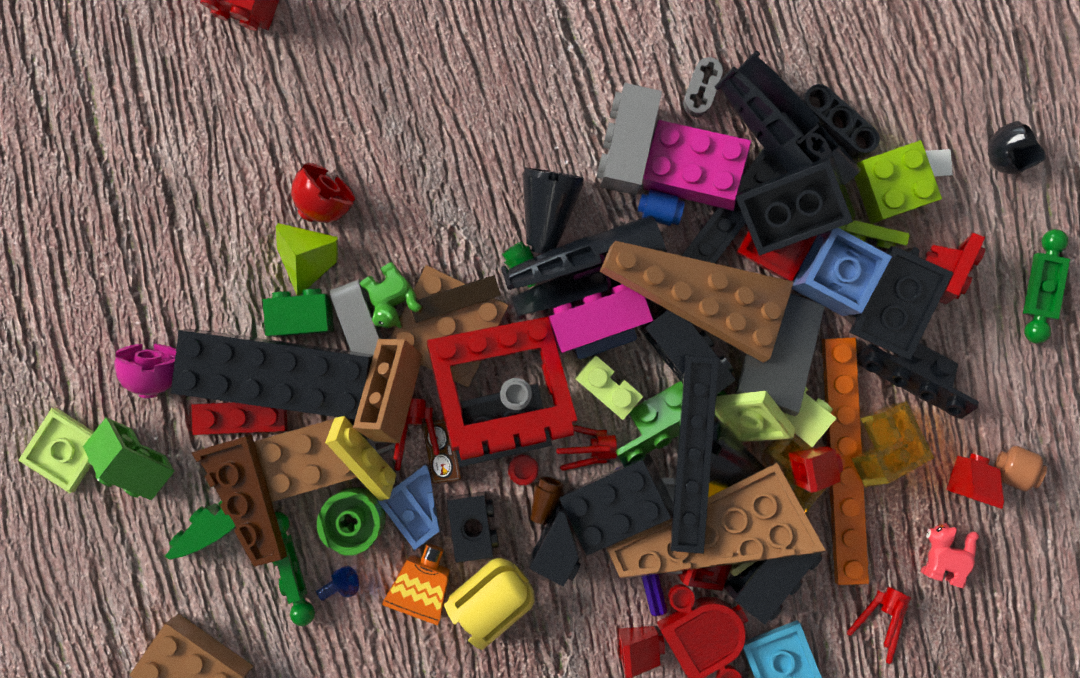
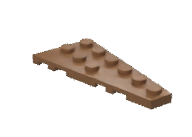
M615 241L610 246L600 270L606 276L763 363L771 358L794 283L793 281Z
M778 463L708 497L704 554L671 551L672 518L606 548L619 577L622 579L826 552Z

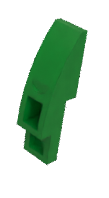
M216 503L206 508L201 506L190 517L189 521L192 524L185 532L183 530L179 531L169 542L172 548L165 557L172 560L201 550L236 529V526L231 517L225 515L222 508Z

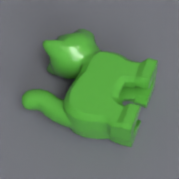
M389 262L381 268V272L386 276L382 283L376 282L372 276H368L359 283L363 290L368 292L371 303L375 308L372 317L373 324L376 327L390 328L397 326L401 328L399 315L394 306L407 301L410 310L419 312L421 305L417 302L416 294L410 283L401 275L393 262Z

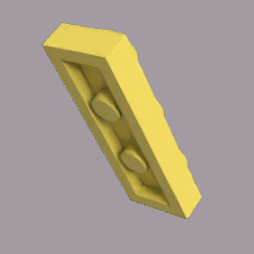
M345 416L334 418L325 443L379 501L390 499L397 474L360 432L353 428L352 423Z

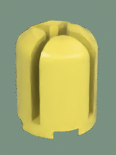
M499 557L489 561L453 592L444 606L453 624L455 625L459 622L464 630L472 635L468 641L476 648L483 650L533 608L535 594L532 585L524 573L511 561Z

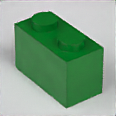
M322 289L303 290L302 296H291L290 291L273 292L272 298L262 299L265 336L278 337L334 332L331 296L322 294Z

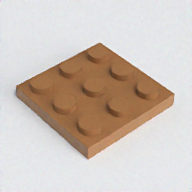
M426 265L414 288L417 300L465 285V283ZM492 298L418 323L415 322L412 310L406 305L399 319L402 327L398 328L396 326L390 339H405L423 355L421 365L433 370L427 348V340L499 326L509 305ZM482 361L466 362L450 367L453 381L469 388Z

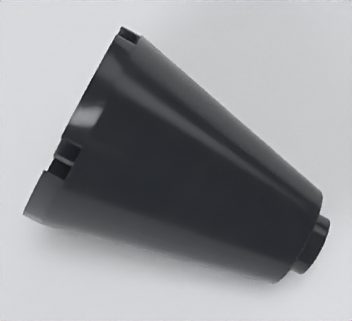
M525 167L522 176L526 244L532 246V252L543 254L550 251V249L558 247L584 185V178Z
M718 420L717 423L714 421L709 483L728 488L766 469L723 423Z

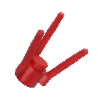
M411 399L400 443L395 444L393 458L396 460L394 467L396 471H399L401 468L408 425H422V420L425 419L434 455H439L440 453L432 419L433 408H426V400Z
M573 425L574 432L595 436L596 438H590V446L556 449L557 454L590 453V456L593 457L561 465L560 469L565 471L593 464L607 463V460H616L617 440L615 435H607L606 429L596 430Z
M889 586L885 593L878 590L874 600L847 630V635L852 636L880 603L883 604L881 611L892 616L884 641V646L889 648L886 663L891 664L903 620L912 598Z

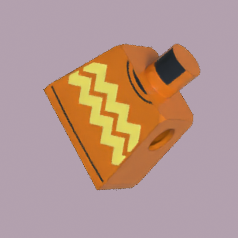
M426 544L422 558L410 555L383 600L382 605L438 626L443 613L450 569L439 565L444 550L436 545Z

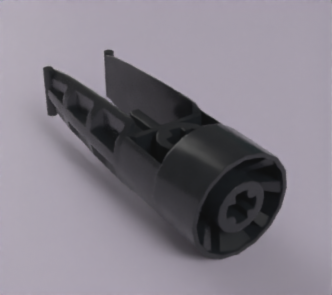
M755 51L738 69L733 67L715 85L716 90L721 89L732 107L773 159L776 158L787 172L832 155L835 158L844 185L850 182L862 170L841 145L839 146L819 123V118L775 71L758 57L760 55L759 51Z
M649 215L596 235L581 238L524 261L510 269L502 266L501 271L509 290L553 279L512 297L518 319L523 320V314L575 302L621 285V283L600 272L608 250L615 241L667 252L660 229L653 216Z

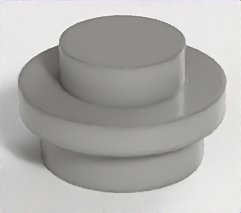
M521 378L507 380L500 390L502 403L512 410L523 409L529 404L532 397L530 385Z

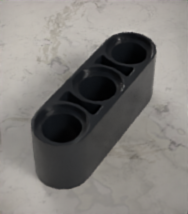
M823 84L813 85L800 97L819 118V123L852 158H862L875 150L879 145L880 137L877 130L827 86ZM809 96H815L820 100V108L811 105ZM833 116H838L842 119L843 128H838L833 124ZM856 136L864 138L866 141L865 149L857 145Z

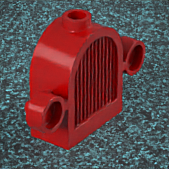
M674 585L669 591L668 599L671 606L677 611L659 620L657 624L688 678H705L716 671L715 678H742L735 667L727 665L739 656L745 644L746 634L743 624L748 622V619L740 605L738 604L732 608L727 602L716 597H702L695 600L692 590L687 585Z

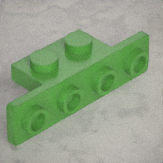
M681 381L631 410L629 415L642 436L616 450L623 466L644 457L656 448L666 447L672 442L673 438L679 436L683 387ZM722 390L716 396H722L727 394L724 390Z

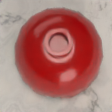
M305 163L298 171L292 182L291 196L295 206L298 208V214L303 219L309 222L332 223L339 220L349 211L354 204L355 195L339 177H336L334 182L330 177L326 176L329 170L314 163Z

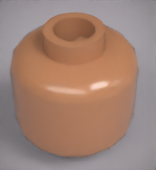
M1020 446L1011 447L1007 453L1001 451L994 464V467L1000 469L1002 483L1024 492L1031 490L1033 487L1039 488L1047 472V466L1043 465V458L1039 454Z

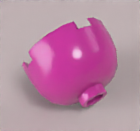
M135 344L117 350L114 367L122 387L138 394L141 398H154L159 393H163L171 388L176 355L175 348L153 344L155 350L143 349V344Z

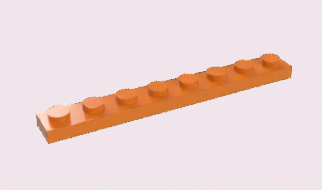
M856 337L822 339L825 402L833 409L831 414L836 417V420L827 429V447L835 449L836 453L840 454L843 462V472H840L841 482L830 486L834 580L837 585L869 584Z

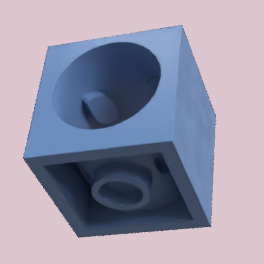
M835 228L817 235L792 280L794 282L792 289L841 316L862 314L892 256L840 228Z

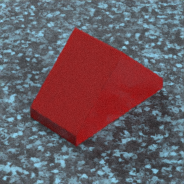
M731 565L682 571V574L677 575L682 583L687 586L722 591Z

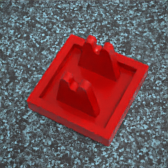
M972 232L960 244L958 249L933 245L930 251L925 254L926 261L953 272L939 302L947 305L953 299L958 300L961 294L965 295L973 279L968 274L974 266L979 265L986 251V248L981 247L985 239L984 236Z

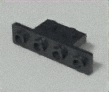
M921 343L918 344L911 360L895 353L891 355L872 344L866 346L857 355V364L867 371L875 373L893 385L918 396L921 400L933 404L946 411L949 415L962 419L978 408L979 401L953 388L958 363Z

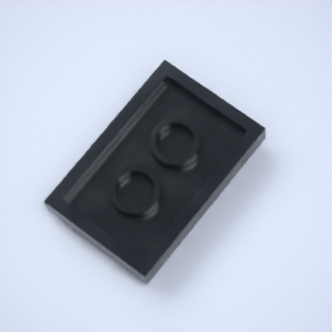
M891 246L887 254L892 256L862 314L857 315L849 333L911 360L953 272L895 246Z

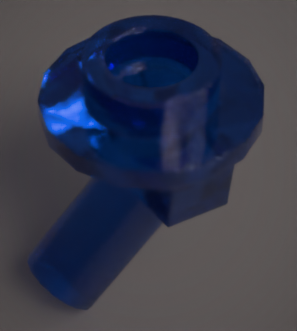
M343 566L335 570L331 575L332 581L316 590L321 601H324L336 592H339L344 597H352L359 589V577L352 567Z

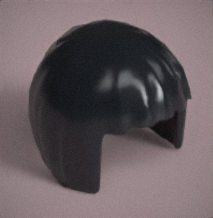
M1020 121L1008 123L1001 127L992 136L988 144L990 163L1001 173H1022L1024 170L1036 166L1046 159V152L1037 142L1031 128Z

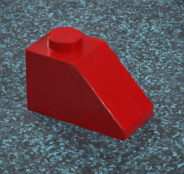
M825 446L789 453L795 485L809 492H817L841 482L840 472H843V462L840 454L836 453L835 449Z
M971 453L969 458L957 456L946 490L1000 509L1004 505L1000 469L988 465L990 459Z
M655 626L618 628L620 659L625 678H633L661 666L660 655H665L663 635H658Z

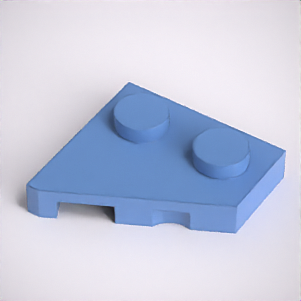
M427 464L394 487L390 499L378 500L379 504L414 550L440 531Z

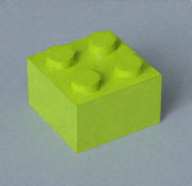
M922 140L857 163L862 170L854 178L871 224L942 199Z

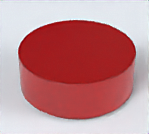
M529 454L516 455L509 463V477L518 485H529L538 476V463Z

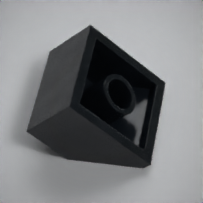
M559 503L530 555L529 569L564 587L567 579L573 581L581 564L578 562L577 547L563 505Z

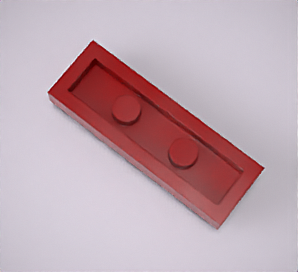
M234 402L191 404L192 435L288 430L287 410Z

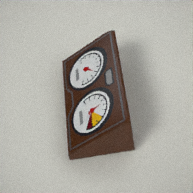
M445 419L433 421L440 451L439 455H434L426 422L422 423L432 483L462 480V469L459 467L456 450L452 451Z

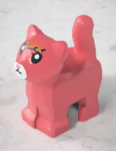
M947 523L928 529L926 537L929 539L932 547L928 553L927 564L921 568L920 572L942 582L945 571H948L949 574L945 576L944 580L950 582L953 586L964 589L967 577L975 565L974 558L976 555V541L979 538L978 533L970 532L965 538L964 549L950 547L954 542L957 528L949 527Z

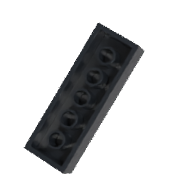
M184 329L178 331L171 394L333 417L345 416L347 419L355 420L373 354L199 329Z

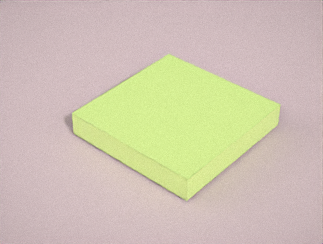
M767 391L716 396L715 415L741 442L794 438L795 427Z
M51 408L18 461L69 493L75 492L92 466L88 462L89 458L83 445L94 431L58 408Z

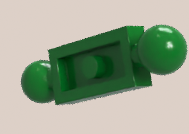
M1059 229L1049 230L1043 235L1041 244L1046 254L1037 253L1033 257L1023 314L1034 316L1033 320L1025 326L1024 334L1028 341L1035 344L1044 343L1051 336V327L1047 323V319L1056 320L1060 316L1070 259L1059 257L1060 252L1064 251L1069 243L1067 234Z
M277 511L275 515L287 557L272 563L274 566H278L281 576L279 578V588L281 594L287 597L288 604L293 603L290 610L291 621L297 626H306L313 621L315 609L310 602L305 601L304 596L307 594L304 578L292 536L286 534L290 526L289 518L283 512Z

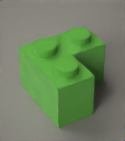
M108 417L102 421L83 445L89 458L88 462L96 473V479L105 486L112 487L115 485L120 487L127 494L135 498L142 496L152 500L175 472L166 455L140 444L131 428Z

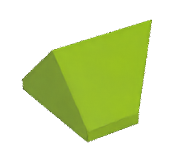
M277 223V250L297 296H300L303 290L308 289L337 262L338 237Z

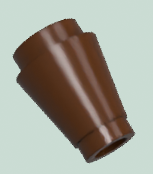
M541 476L539 482L535 483L532 514L530 517L532 521L542 525L548 524L549 519L560 502L559 498L564 495L562 490L564 484L561 481L552 477Z

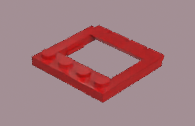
M548 316L427 340V348L452 451L459 450L461 461L484 456L482 444H487L489 454L515 449L514 437H518L520 446L525 447L546 442V430L549 431L551 440L574 436L573 424H576L578 420ZM539 349L543 362L541 366L548 393L552 395L554 407L464 426L456 383L453 382L450 367L456 364L486 360V358L501 355L507 356L516 354V352Z

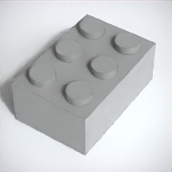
M624 83L622 93H615L609 117L615 119V122H609L603 148L608 149V154L602 153L596 178L602 179L601 188L633 195L637 194L643 181L662 91Z

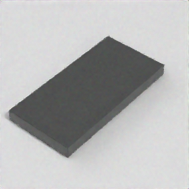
M790 293L771 358L763 363L746 354L735 394L767 391L782 412L794 417L798 415L825 306Z

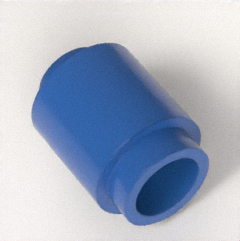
M649 189L647 195H641L637 212L642 213V218L652 215L656 223L667 226H671V224L679 225L685 201L678 200V196Z

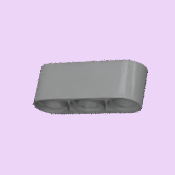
M358 279L330 290V296L350 351L374 355L378 339L384 338L380 327H376L372 322L374 311L367 292L363 290L359 283L361 280Z

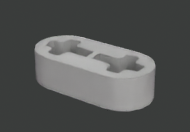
M703 58L698 62L693 71L683 100L684 109L691 116L698 117L704 115L712 105L717 91L715 85L721 80L723 73L721 63L715 58ZM707 66H710L712 68L711 73L716 76H711L707 84L702 83L704 72L700 70H705ZM699 90L704 91L701 101L705 105L701 104L699 108L693 107L694 101L690 100V98H695Z

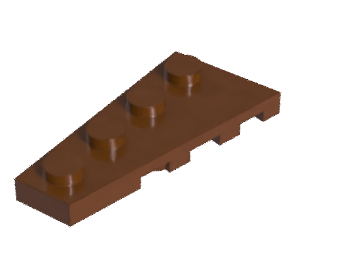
M252 434L191 452L196 462H201L207 473L204 477L210 488L214 487L222 500L220 506L223 512L233 520L236 526L234 532L253 567L287 557Z

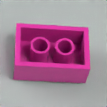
M658 120L642 181L644 190L649 191L651 189L675 195L678 198L734 211L737 200L736 196L740 189L750 152L751 140Z
M621 284L611 290L612 294L602 297L601 292L583 298V305L573 308L571 303H567L554 308V315L549 316V321L560 353L653 321L645 297Z

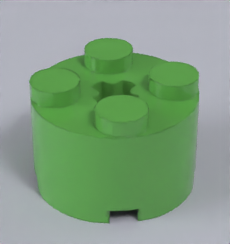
M361 487L343 489L330 497L322 506L317 518L318 535L324 545L339 552V554L349 556L362 553L383 532L386 522L385 510L369 489ZM351 515L358 522L355 525L353 522L347 523L346 518Z

